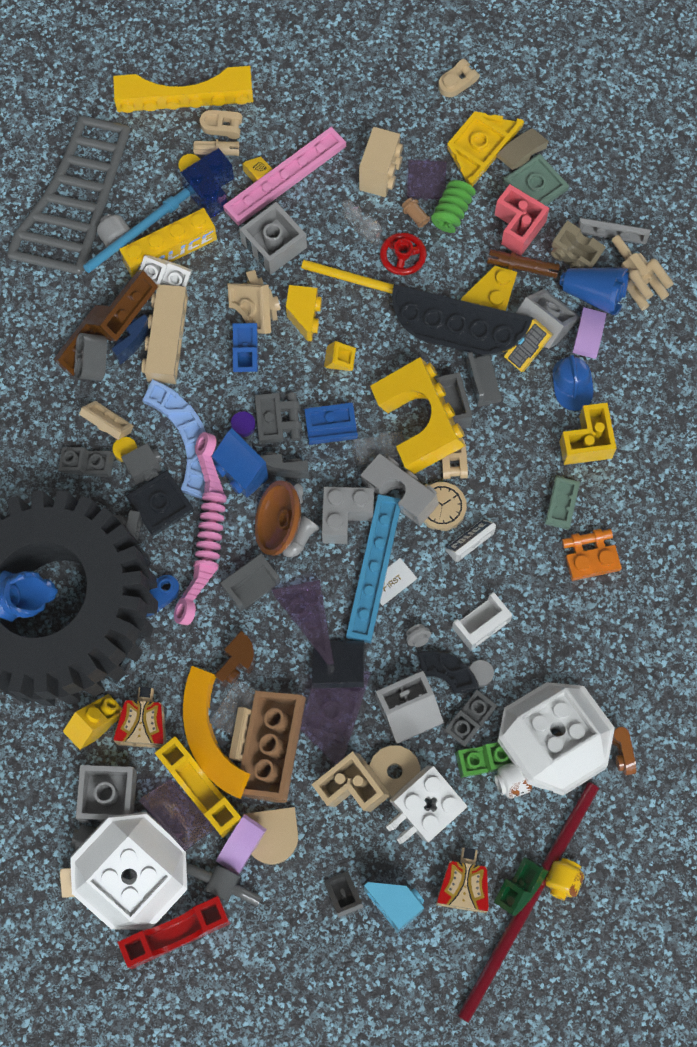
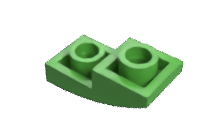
M498 742L455 752L461 778L498 771L499 767L512 763Z

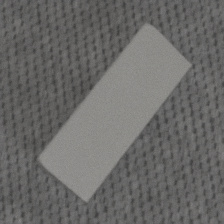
M579 217L578 228L581 229L582 234L610 239L620 235L623 241L640 244L647 243L651 231L648 228Z

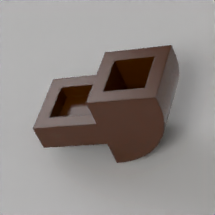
M242 631L224 649L229 660L215 675L217 682L224 688L228 683L233 684L239 678L241 669L249 675L255 665V652L252 642Z

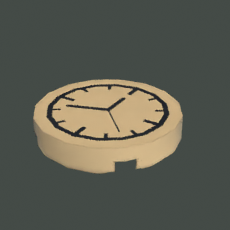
M447 482L431 484L430 486L437 492L439 505L423 523L428 528L441 531L456 528L463 521L467 510L463 492L455 485Z

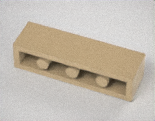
M157 284L159 287L156 293L152 294L151 306L154 307L153 315H149L148 329H151L150 337L146 336L145 351L148 352L147 359L143 358L142 373H145L147 382H151L153 379L160 383L176 384L188 294L186 287Z

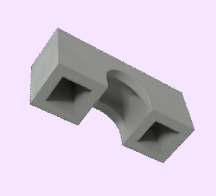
M379 453L360 475L363 484L368 488H374V493L377 495H386L392 489L404 490L405 495L398 502L400 511L419 526L423 524L439 505L437 492L428 484L422 485L411 471L407 470L404 472L399 468V464L389 456L385 458Z

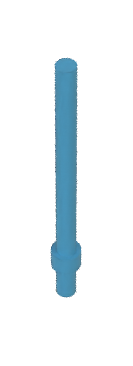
M184 188L174 197L170 196L164 200L162 206L83 265L85 271L90 273L168 212H174L179 208V204L190 196L189 190Z

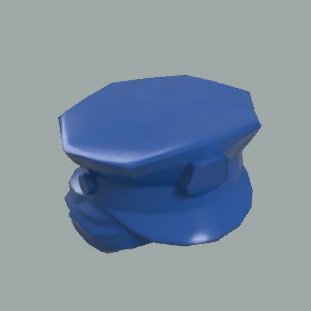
M3 571L0 574V618L12 622L18 617H33L45 609L46 603L55 599L58 590L51 580L41 578L37 572L25 571L16 574Z

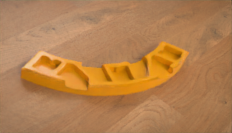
M191 666L183 699V722L188 745L193 757L205 775L219 788L241 799L250 773L240 769L222 753L217 745L218 742L214 735L212 724L209 722L208 708H210L211 693L216 679L215 675Z

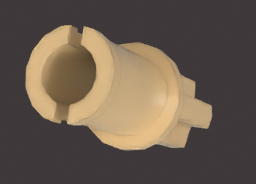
M218 139L216 141H195L193 152L195 155H216V158L219 155L239 156V141L226 142L219 141Z

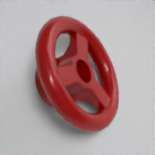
M410 233L393 234L383 242L380 248V259L383 266L396 275H411L420 270L426 261L427 252L424 243L417 236ZM388 247L394 251L398 259L396 267L387 258ZM420 253L415 265L404 268L405 261L410 256Z

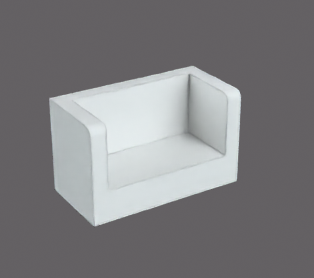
M493 592L489 595L486 602L460 621L456 619L453 622L452 628L469 650L472 651L508 624L513 615Z

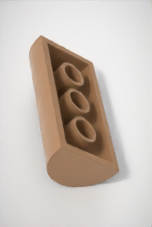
M255 691L240 769L250 773V777L242 796L267 802H287L306 697L303 695Z

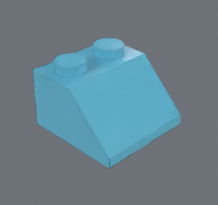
M368 882L364 885L365 893L397 933L424 910L422 906L424 899L415 888L410 891L407 886Z

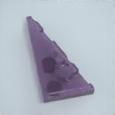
M320 580L273 589L272 592L276 600L327 665L334 664Z

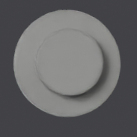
M423 624L415 625L406 632V641L409 646L421 647L428 642L431 632Z

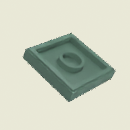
M540 153L503 180L507 187L511 184L545 206L569 189V185Z

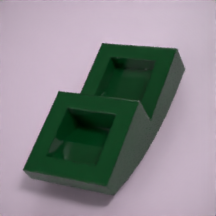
M524 857L513 879H505L494 903L511 915L516 916L534 896L549 871L533 860Z

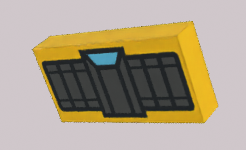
M533 319L525 337L519 344L508 350L504 357L519 371L524 372L553 334L539 321Z

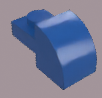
M234 323L233 372H258L257 323Z

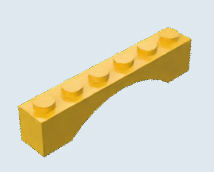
M250 66L227 67L219 75L205 82L183 87L159 85L145 80L137 74L113 76L114 100L117 112L131 113L133 111H154L156 109L174 110L182 107L199 108L201 106H222L224 104L236 103L242 105L253 102Z

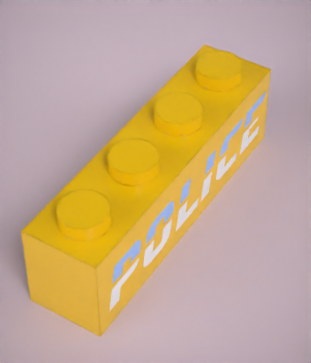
M202 208L119 250L124 265L131 277H133L140 270L145 255L173 262L217 240L216 230L206 210Z

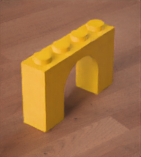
M421 357L370 385L378 406L387 413L414 399H427L431 404V418L425 429L396 446L404 467L413 474L465 446L462 437L465 436L460 425L458 423L455 424L453 420L455 412L452 406L444 400L446 392L443 386L435 380L437 372L431 363L427 364Z

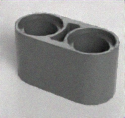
M80 333L77 336L74 373L77 379L103 380L107 354V340L104 335Z

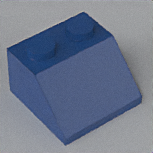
M231 428L212 455L217 474L220 477L226 476L230 481L229 485L237 494L242 493L248 498L268 480L266 462Z

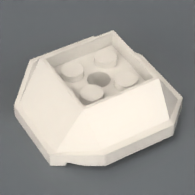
M546 682L504 708L498 743L512 763L522 773L527 784L564 796L607 768L615 727L584 686ZM558 729L563 735L559 737L554 736L550 730Z
M147 812L108 816L71 855L72 894L111 929H150L187 890L186 848ZM128 868L134 869L137 872V875L130 880L125 879L121 875Z

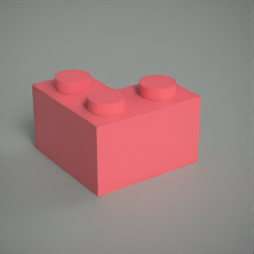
M509 184L497 200L495 216L508 223L503 232L501 245L522 256L546 223L549 207Z

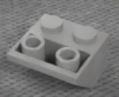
M423 671L375 692L376 701L396 744L444 724L435 695Z

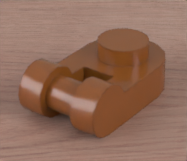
M618 727L615 729L612 744L617 746L619 754L616 756L618 771H623L625 776L636 774V762L629 731L625 727Z

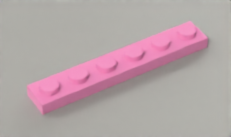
M330 127L223 205L224 211L238 226L344 149L346 141Z

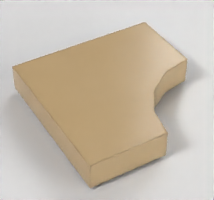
M228 283L229 308L237 310L246 323H257L258 333H271L269 285Z

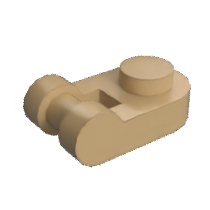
M462 59L455 67L440 77L438 84L439 92L445 97H454L474 84L479 79L480 74L475 69L472 70L469 67L470 64L466 59ZM464 74L466 77L461 79L459 76Z
M208 110L201 115L200 126L206 134L238 139L241 131L239 125L242 123L243 116L238 112ZM224 122H229V123H230V126H229V125H223V124H224Z
M466 444L463 448L442 459L443 480L451 479L454 476H460V479L468 478ZM450 461H459V466L450 467Z

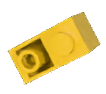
M289 285L286 302L287 318L307 341H312L313 333H318L319 319H315L316 311H321L322 297H318L317 288Z
M107 694L76 711L63 730V733L81 750L99 739L120 719L122 707Z

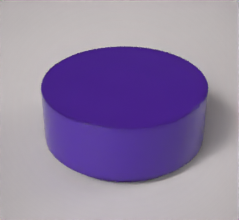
M242 411L232 417L231 428L240 437L250 436L254 432L256 427L255 419L250 413Z

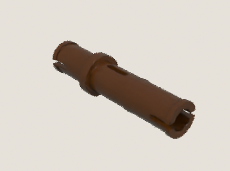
M490 249L489 255L496 256L498 259L488 257L487 264L507 267L509 270L516 269L554 279L557 278L558 273L548 269L559 270L560 266L558 263L516 255V252H511L510 254Z

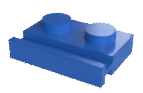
M353 403L304 409L309 445L358 439Z

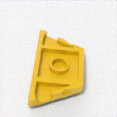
M474 111L447 143L450 155L468 184L472 187L497 158L498 152L523 127L524 120L518 118L517 121L505 120L500 115H487L486 113Z

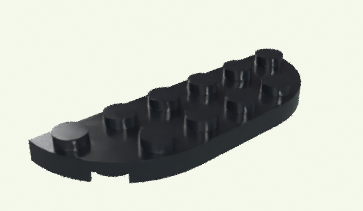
M395 284L393 287L392 300L394 311L407 332L423 342L466 353L472 352L474 355L492 356L512 349L525 337L533 320V317Z

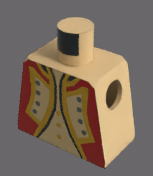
M139 687L137 701L125 700L114 736V742L117 745L161 748L166 744L164 707L162 703L153 702V688Z
M462 848L460 862L449 861L436 901L437 906L480 913L488 912L487 867L476 865L478 850Z

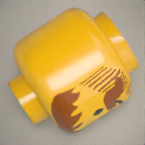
M566 858L553 862L545 880L546 886L551 889L550 895L565 901L566 896L570 898L576 897L583 883L584 873L581 871L579 864Z

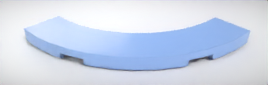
M152 379L143 398V403L160 411L178 430L185 445L187 455L186 473L181 490L183 493L202 499L206 482L201 471L199 459L195 453V445L199 435L206 432L205 428L190 404L168 386Z

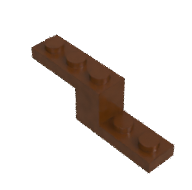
M138 270L111 306H94L53 360L67 374L74 376L77 336L80 333L104 335L106 340L117 341L159 286L143 270Z

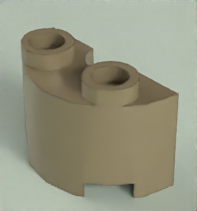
M567 220L553 240L551 255L556 260L563 261L569 265L570 268H593L606 246L594 238L585 237L581 233L580 228Z

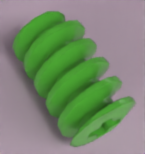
M460 180L450 181L439 200V204L435 208V212L431 216L432 223L444 232L455 233V227L460 226V219L464 218V212L468 210L467 204L472 202V197L476 194V190L466 182Z

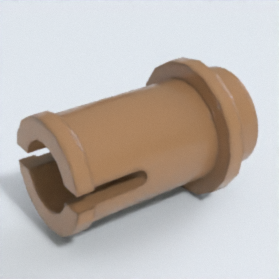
M411 197L402 204L403 213L408 214L417 224L418 228H422L430 221V217L418 205V200H414Z

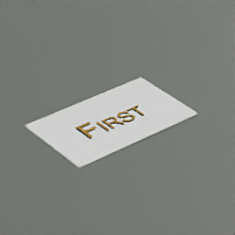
M401 558L387 569L380 601L382 606L418 579Z

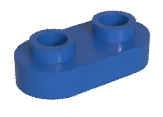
M163 575L156 579L158 588L150 590V593L158 601V611L175 600L180 593L179 583L171 575ZM164 584L171 585L170 589L166 591L162 589V586ZM147 613L146 617L152 616L155 613Z

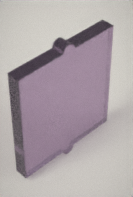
M429 159L425 161L409 160L407 198L412 197L424 199L425 201H428V199L440 200L446 189L447 162L430 161Z

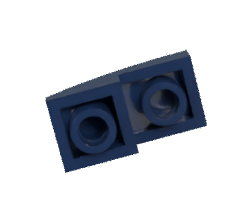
M145 314L140 318L133 319L126 328L128 337L118 340L114 347L111 348L114 358L120 365L137 351L149 333L148 318Z

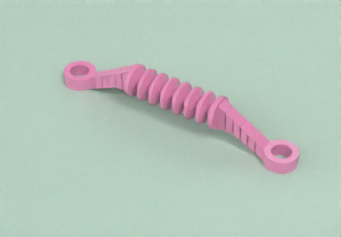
M207 432L199 435L195 445V453L199 459L201 471L206 482L202 500L209 502L201 504V509L206 512L200 514V519L206 522L199 523L198 527L205 531L197 533V537L204 541L196 543V547L203 550L196 551L195 556L202 560L194 562L193 580L179 599L174 610L175 622L187 626L193 621L196 612L193 600L219 567V564L212 560L220 559V555L213 551L221 549V545L214 541L222 540V535L215 532L222 531L223 526L216 522L224 521V516L218 513L225 512V507L220 504L225 503L227 500L211 457L216 447V437Z

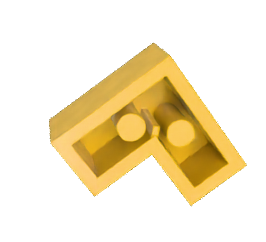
M608 403L584 405L579 416L581 429L564 431L562 433L559 443L564 465L612 459L617 449Z

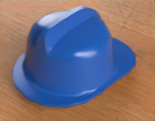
M574 355L559 360L553 368L552 375L556 399L567 410H582V407L589 405L593 398L590 368L582 359Z

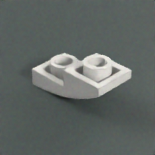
M148 255L144 256L140 270H143L156 284L187 287L193 271L176 263Z

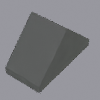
M348 871L324 881L339 920L364 910L362 901Z

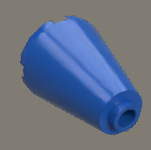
M623 267L569 268L567 272L562 273L560 286H563L564 292L616 316L622 308V304L618 303L622 297L625 298L629 273L627 272L628 269Z

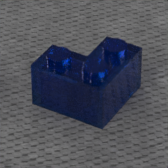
M218 148L180 172L183 187L189 190L190 196L199 208L206 210L210 219L224 211L223 205L227 203V197L221 187L234 179L232 164Z

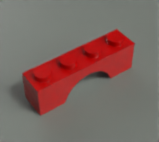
M217 896L193 907L186 913L166 923L142 930L117 943L127 968L134 969L231 924L221 898Z

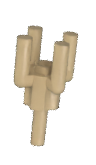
M620 235L615 236L611 241L625 259L621 267L627 268L629 273L627 291L642 311L647 309L649 303L646 300L654 295L648 287V283H650L661 300L667 298L669 293L666 289L670 288L674 283L656 259H651L647 262L641 253L632 254Z

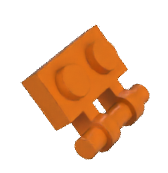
M595 529L592 533L584 535L577 533L572 534L570 538L562 539L564 549L573 547L574 550L573 554L566 555L565 557L572 581L621 570L622 567L616 546L605 547L604 540L613 538L611 529ZM595 543L596 549L583 551L582 545Z

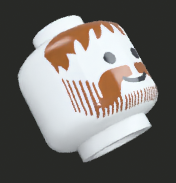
M513 763L498 768L494 779L501 795L505 794L509 799H513L531 792L532 785L527 784L522 773Z

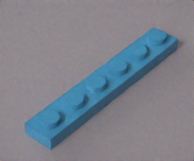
M378 494L347 630V639L364 641L366 643L372 642L400 515L398 502L401 499Z

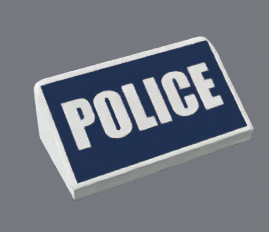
M487 520L479 521L445 548L446 552L455 562L460 561L490 538L495 532L496 525L494 522Z

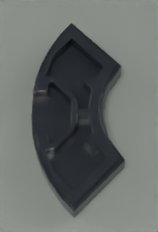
M434 650L417 652L421 669L426 678L436 677L446 681L451 686L455 695L481 689L471 669L455 656Z

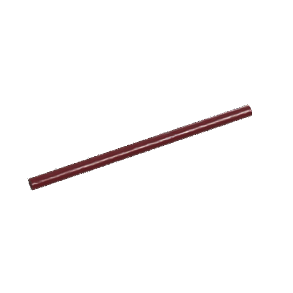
M588 782L541 865L546 870L550 871L553 862L560 861L599 791L596 785ZM546 877L527 905L516 916L511 918L457 1016L467 1023L473 1017L546 886Z

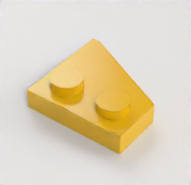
M494 266L461 300L506 311L517 272Z

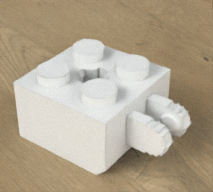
M426 766L389 800L398 810L399 814L386 825V828L390 832L396 829L402 821L406 820L410 826L397 837V841L400 844L408 840L415 832L423 841L430 842L468 806L434 766ZM425 798L432 799V807L430 809H424L426 805Z

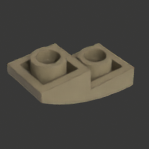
M532 128L508 143L498 152L497 158L514 170L527 163L531 155L546 149L549 141Z

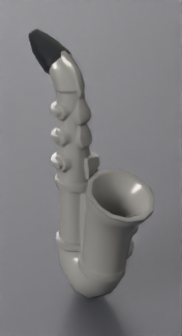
M286 478V481L291 483L296 489L300 504H302L303 487L298 482ZM302 516L294 540L282 554L290 558L298 556L303 551L310 536L320 528L313 521Z

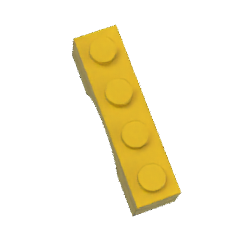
M173 737L155 752L161 763L222 838L226 837L236 828L241 820V816L205 775L176 737Z

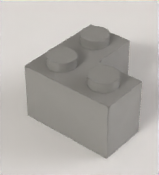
M324 487L323 543L348 544V520L372 521L374 488Z

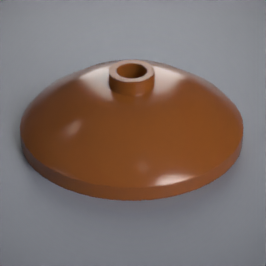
M278 480L273 482L264 492L257 508L255 537L258 547L267 555H279L286 550L294 540L300 526V499L294 486L287 481Z

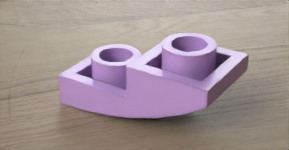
M583 307L572 353L596 359L607 313Z
M244 815L227 840L216 862L232 873L239 875L267 829L247 815Z

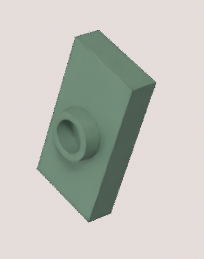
M555 477L545 520L546 525L570 529L580 481Z

